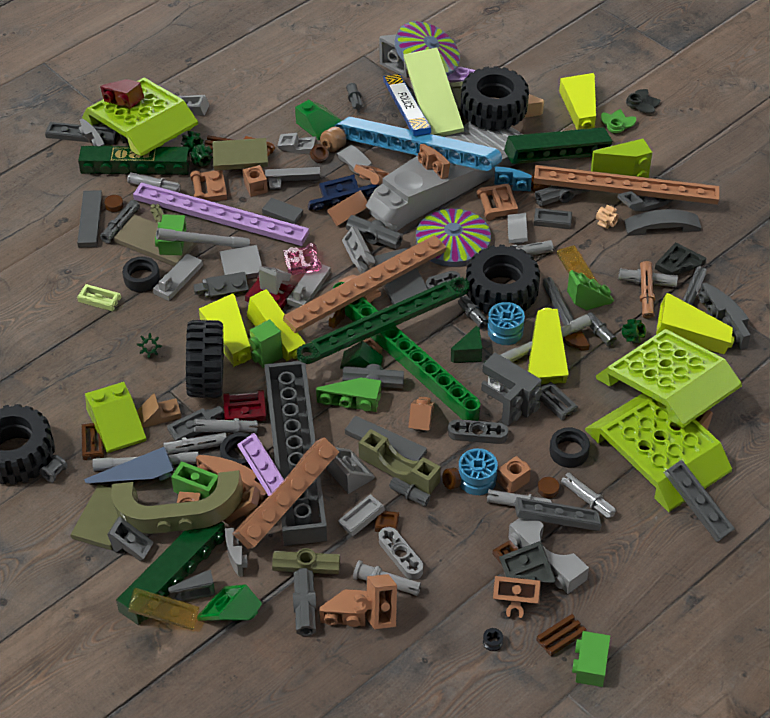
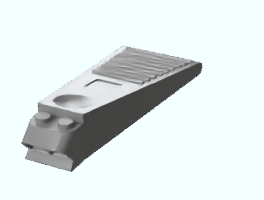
M468 122L463 126L464 132L451 134L446 137L496 148L502 154V161L496 167L510 168L515 164L511 163L504 151L507 137L523 134L513 127L508 129L501 128V130H486L484 127L479 128L475 123ZM418 156L385 176L383 184L374 190L365 206L370 209L369 214L383 222L389 229L397 232L408 223L495 176V167L489 171H483L450 163L448 178L441 179L433 169L426 170L422 163L419 162Z

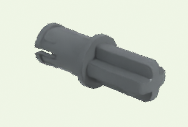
M349 83L346 86L348 100L351 102L353 109L358 111L363 106L361 93L358 91L355 83Z
M467 296L460 297L458 304L466 312V316L471 318L480 329L484 328L482 324L486 327L488 319L482 314L480 307L475 306Z
M589 312L587 315L592 323L590 328L593 330V334L598 335L606 346L612 345L617 339L616 336L608 330L606 323H602L592 312Z
M396 477L389 484L392 490L404 495L405 499H411L423 507H426L430 501L431 495L419 490L414 484L409 485Z

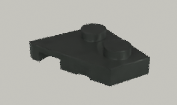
M675 242L657 261L655 270L666 275H679L698 266L705 265L707 258Z
M541 541L499 557L506 577L550 583L557 582Z

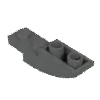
M702 283L698 296L700 302L707 308L708 315L733 328L732 336H734V343L738 345L740 350L748 348L750 333L747 330L749 321L747 315L725 293L708 283Z

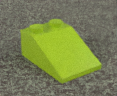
M644 139L594 150L591 171L649 178L653 152Z
M124 382L85 393L87 412L95 424L96 431L99 433L107 453L147 441L132 397Z

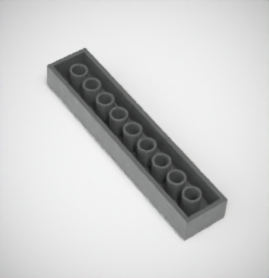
M300 361L265 364L275 465L284 479L315 443L306 365ZM320 475L281 517L284 546L327 541V526Z

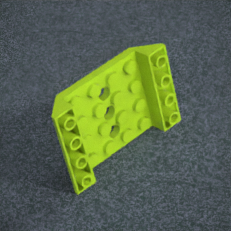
M146 78L137 81L141 83L144 98L134 107L127 108L104 102L103 99L88 107L82 116L92 126L102 122L126 137L130 150L139 156L148 154L153 149L162 146L169 140L177 138L178 135L198 125L197 119L183 99Z
M664 329L596 375L597 380L608 386H612L620 380L666 405L668 419L681 427H685L742 387L741 381L724 358L667 329Z
M644 393L585 428V431L598 444L606 439L656 487L654 498L668 512L685 502L664 474L667 469L681 459L704 489L732 472V467L721 442L696 419L685 427H681L668 419L666 405ZM671 426L679 427L681 430H673ZM655 436H663L665 440H657ZM639 446H647L649 450H642Z

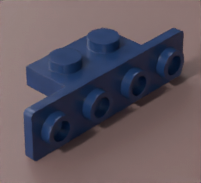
M354 174L319 184L322 198L309 201L307 207L308 210L314 209V211H318L327 205L335 206L360 190L363 195L370 197L379 185L371 184L358 187Z

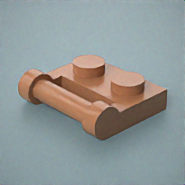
M356 164L354 172L359 173L360 178L370 180L374 185L383 184V178L390 174L373 166Z
M222 170L202 173L199 171L191 172L190 178L194 185V197L211 202L227 200ZM206 181L208 192L205 194L201 188V182Z
M509 183L482 187L477 190V195L482 201L485 209L484 215L487 220L491 221L496 217L518 214V207ZM489 195L493 196L497 208L491 207L488 199Z

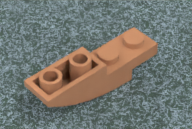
M198 455L196 457L198 468L217 475L220 472L239 470L243 481V493L254 486L261 491L258 501L259 505L269 497L252 469L220 457Z

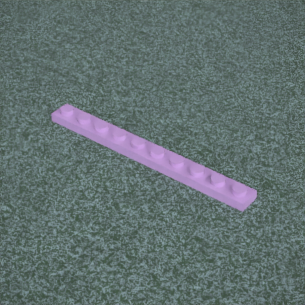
M142 182L133 193L134 200L148 204L154 203L155 205L158 203L166 209L300 246L303 245L309 235V228Z

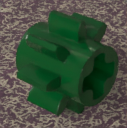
M188 131V134L182 135L181 145L189 147V152H192L193 148L197 145H202L204 140L199 137L200 133Z
M204 144L197 145L190 152L191 160L194 165L198 163L200 167L210 164L211 159H213V151L209 146L205 147Z
M628 319V324H624L622 327V335L626 342L640 343V338H645L646 327L642 320Z
M151 333L146 338L141 335L140 337L143 341L142 343H137V346L142 347L139 353L143 354L146 352L148 358H150V353L153 352L155 355H158L156 349L162 347V345L156 343L159 337L157 336L153 339L151 338ZM148 340L155 344L150 350H147V347L144 346V344L148 343Z

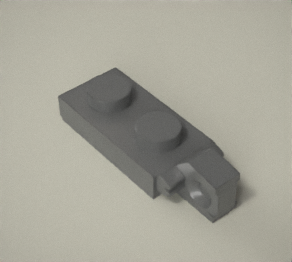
M245 272L203 279V283L193 285L195 295L205 294V297L210 298L248 292Z
M221 406L211 410H204L202 408L167 426L168 432L174 441L182 440L183 437L190 439L202 433L194 432L195 426H203L194 425L195 419H225Z

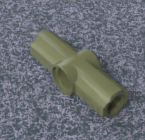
M303 548L298 552L274 551L272 570L296 572L299 569L307 568L313 571V575L315 573L339 574L340 554L315 553L309 548Z

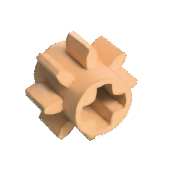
M606 205L605 208L601 207L596 214V219L599 220L598 225L607 229L609 226L614 227L619 219V214L616 213L617 209Z

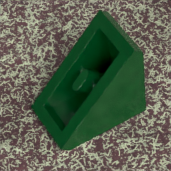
M475 326L451 348V362H482V342L478 326Z
M361 341L344 351L340 369L344 367L366 368L370 364L381 366L383 356L367 343Z

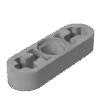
M383 528L379 532V544L406 578L410 580L419 579L423 574V563L394 528ZM397 550H404L407 554L403 557H398L395 555V552ZM409 560H410V565H411L413 568H416V567H417V570H416V571H415L414 569H410V570H409V563H408Z

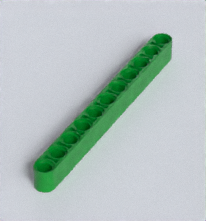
M345 282L336 283L333 286V289L342 285ZM363 297L345 306V315L353 322L378 312ZM395 326L371 337L462 420H479L481 406L479 399Z

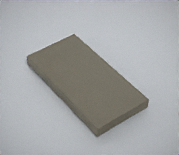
M134 215L114 237L115 243L172 266H175L198 244L184 241L182 256L159 255V249L155 247L158 224Z

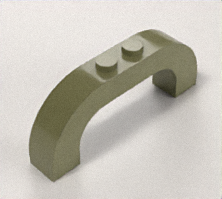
M239 470L218 473V483L215 491L205 499L192 502L155 506L141 505L137 503L138 495L133 482L112 484L111 497L118 517L123 518L141 533H167L206 528L229 517L241 502L243 481Z

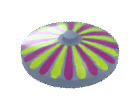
M419 21L408 22L401 26L395 36V48L403 61V54L438 48L447 76L451 75L459 64L460 54L456 44L444 31L434 25Z
M451 208L435 211L426 216L419 223L416 230V245L435 235L447 247L446 252L430 260L435 264L447 267L466 266L476 253L479 254V251L484 248L488 249L491 241V233L487 223L475 213L463 209Z

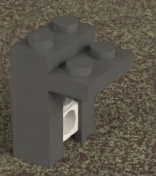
M495 352L483 364L482 372L488 375V382L485 380L482 382L481 391L503 403L502 423L509 426L513 421H517L521 415L528 418L532 412L535 413L539 409L542 380Z

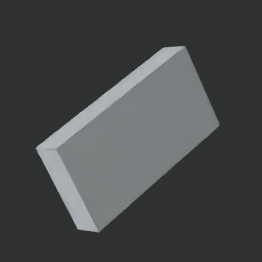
M370 494L340 518L338 522L351 536H354L385 511L383 504Z

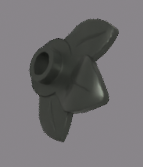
M640 89L627 97L626 104L633 109H638L642 113L650 114L655 112L654 108L660 104L661 100L648 96V89Z

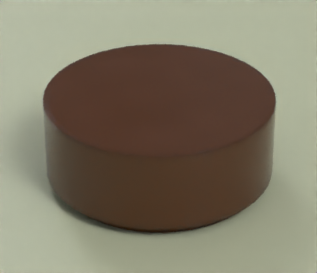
M316 144L310 150L311 159L317 163L324 162L329 156L328 149L322 144Z
M110 195L104 201L106 210L110 212L120 211L124 206L123 199L119 195Z
M448 468L443 471L442 481L444 486L449 490L459 488L461 485V475L456 468Z
M544 477L538 482V493L542 497L553 498L558 494L559 482L555 478Z

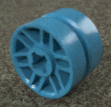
M502 302L490 309L488 335L492 341L500 345H512L521 340L524 331L525 314L520 306L510 302Z
M477 448L466 451L459 460L460 487L472 495H484L488 493L489 489L493 490L497 481L498 463L496 457L485 449Z

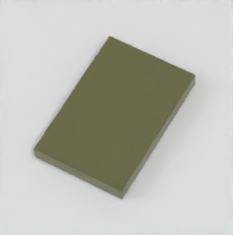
M266 138L213 141L214 171L245 169L259 165L261 167H268Z
M98 484L71 533L72 539L112 550L113 547L107 534L118 518L111 497L112 488Z

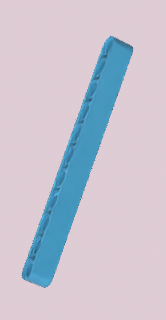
M347 117L335 125L345 132L347 140L417 156L420 151V144H425L438 151L452 164L483 171L491 170L502 161V154L496 148L433 134L413 136L410 129L364 119Z

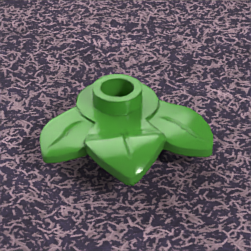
M619 109L611 115L602 112L601 121L607 125V129L610 132L617 134L624 131L625 128L634 126L636 117H625L622 110Z

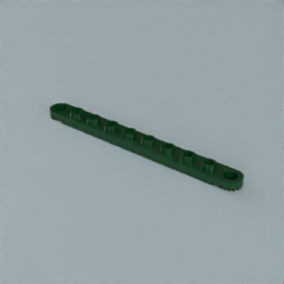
M455 277V279L449 282H443L316 338L297 349V359L302 363L312 364L462 297L469 292V281L466 278L464 279V277ZM456 285H463L464 288L462 287V289H461V288L459 289V288H457V287H455V286H456ZM309 352L311 353V356L309 355V357L303 356V353Z

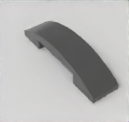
M632 191L618 194V198L634 211L654 210L673 201V199L639 196Z
M682 210L648 211L624 220L627 236L646 235L647 229L681 227L682 232L701 231L698 215Z

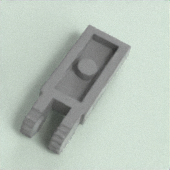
M352 226L342 239V242L353 264L356 265L361 273L368 271L365 263L373 266L375 260L369 254L370 251L358 228Z

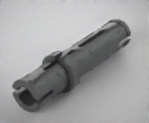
M130 200L119 215L108 223V227L100 234L103 242L110 243L112 238L118 234L126 222L140 208V204L136 200Z

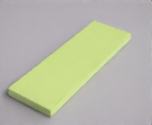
M438 48L403 54L418 106L431 127L430 134L446 136L464 132Z

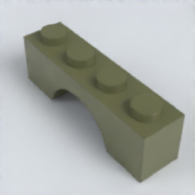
M370 429L358 442L359 458L409 485L414 484L416 488L428 494H431L440 483L441 466L424 457L419 461H412L403 457L392 447L387 437Z

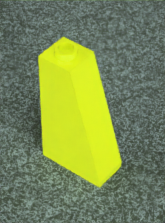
M594 73L560 78L559 92L576 129L595 128L596 100Z
M265 289L250 297L247 317L255 327L270 319L281 331L283 358L286 361L292 358L297 359V349L306 343L298 332L294 333L283 321L285 314L268 290Z
M666 293L660 305L656 335L667 329L707 350L725 354L728 347H732L734 336H732L733 328Z
M230 294L199 308L200 320H219L223 323L224 354L231 364L235 367L250 360V344L235 295Z
M543 308L538 310L535 319L527 371L542 380L541 385L548 384L549 382L553 384L566 383L569 375L558 309Z

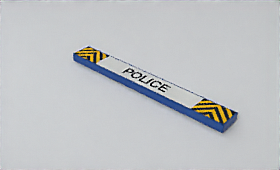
M400 74L383 76L384 83L413 136L430 134L431 127Z

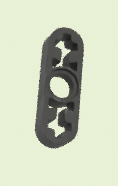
M456 419L452 420L448 425V436L457 441L502 444L508 438V428L502 423ZM474 429H481L483 430V433L477 435L474 434L472 431Z

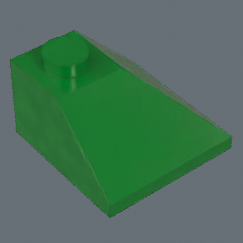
M309 99L295 107L296 124L313 137H316L318 141L325 130L334 127L342 121L326 107Z
M246 584L224 586L196 618L198 621L251 620L258 614L257 610L261 607L262 603Z

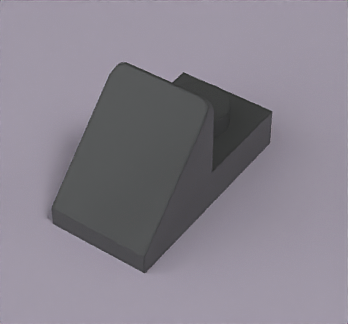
M120 516L107 534L115 552L124 549L139 561L145 558L154 543Z

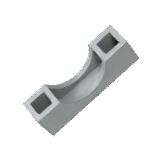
M518 518L509 525V540L519 548L541 541L544 525L540 521ZM544 547L557 581L555 585L559 589H563L569 594L587 580L589 567L574 553L558 555Z

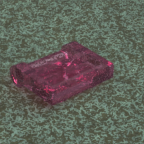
M309 243L306 247H292L288 250H283L287 272L291 275L319 271L322 265L317 257V246L314 243ZM310 256L311 262L306 263L304 257Z

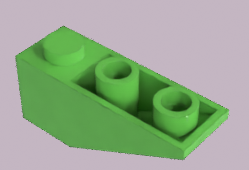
M361 377L317 387V403L376 412L381 397V380Z

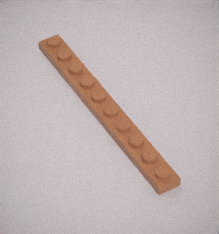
M535 165V184L613 193L632 191L639 196L717 205L719 202V186Z
M433 235L285 314L283 321L294 333H297L446 252L447 247Z

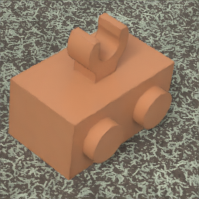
M389 574L367 576V597L362 594L354 596L356 602H363L361 606L354 607L357 614L366 612V618L374 629L396 627L397 584Z
M495 576L493 599L511 601V605L506 610L507 616L510 617L511 610L517 608L519 610V618H522L524 610L521 607V602L539 604L541 581Z

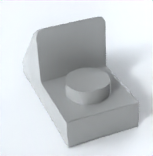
M259 267V281L262 290L267 289L268 292L276 295L282 281L290 280L291 274L273 267Z

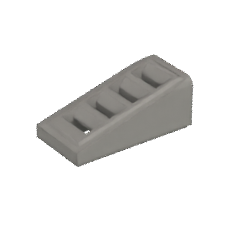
M205 95L178 96L185 101L193 115L205 116L209 107V102Z

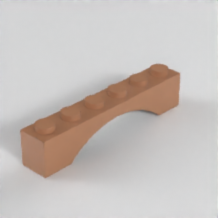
M325 437L317 440L302 456L283 482L232 534L247 549L255 547L338 455L339 451Z

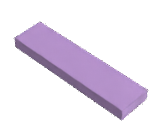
M253 433L237 445L267 495L270 496L283 482L284 478L257 435Z

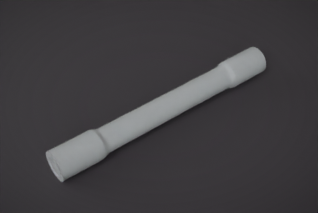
M157 228L156 239L176 240L230 246L232 248L250 246V239L243 237L181 232Z
M586 314L562 326V337L590 326L592 323L589 316ZM532 341L518 348H513L501 354V356L514 362L530 353Z
M198 451L169 454L172 465L180 464L181 461L191 465L197 464L196 457L199 453ZM137 457L93 459V471H105Z

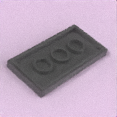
M407 248L373 256L375 260L373 266L375 267L407 250ZM417 268L383 286L392 305L427 290Z

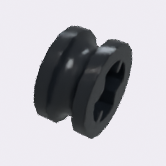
M497 628L487 629L483 634V646L489 651H498L503 646V633ZM494 637L497 638V641H495V640H493L492 642L489 641V638H490V639H493Z

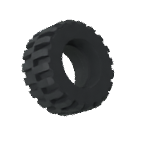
M488 66L483 69L479 68L474 73L471 72L464 79L461 88L460 108L464 117L470 123H475L477 127H484L486 130H501V128L508 129L512 125L515 126L524 119L528 109L529 88L524 78L520 74L517 75V72L514 70L510 71L505 67L498 68L499 66L489 68Z
M495 245L489 246L488 249L480 250L479 254L476 253L467 264L466 279L469 281L470 287L466 295L475 306H479L480 310H484L483 312L488 315L494 305L502 302L514 303L526 311L535 303L538 296L539 266L530 254H526V251L521 248L516 249V246L511 245L510 247L505 245H499L498 247H495ZM506 277L516 282L498 284L490 281V279Z
M191 320L187 324L186 393L191 398H218L223 393V323L219 320Z
M14 404V406L4 405L0 409V445L13 438L29 440L18 449L11 451L0 450V484L8 482L10 485H15L17 482L23 481L25 483L32 477H38L40 475V468L45 467L51 461V457L55 452L54 439L47 418L40 411L33 410L32 407H22L21 404Z

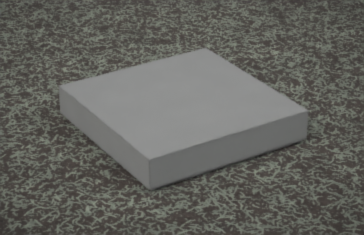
M257 245L220 251L224 275L245 272L246 279L259 276V267L262 264Z

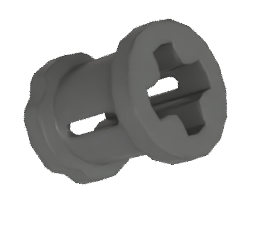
M53 455L51 461L45 467L40 468V474L44 479L53 483L56 480V476L62 470H66L68 465L63 458Z

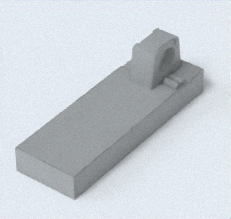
M320 167L265 170L267 182H269L270 190L281 189L282 181L320 179Z
M186 254L167 275H164L159 280V283L153 288V293L170 301L203 266V261L190 254Z
M313 262L287 298V304L299 308L310 302L331 273V267Z

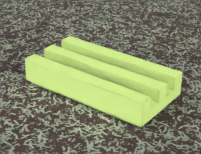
M85 284L77 299L78 302L113 311L114 306L118 304L117 300L120 301L121 294Z

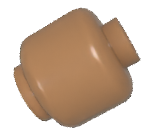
M334 126L321 134L320 142L328 149V152H336L345 146L346 134L342 129Z

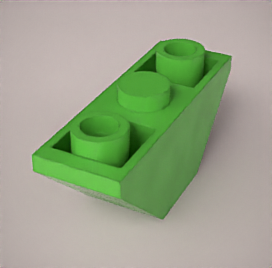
M573 270L569 272L567 292L575 305L585 310H590L611 304L614 301L610 295L611 290L606 285H600L595 279H589L583 273L579 274Z

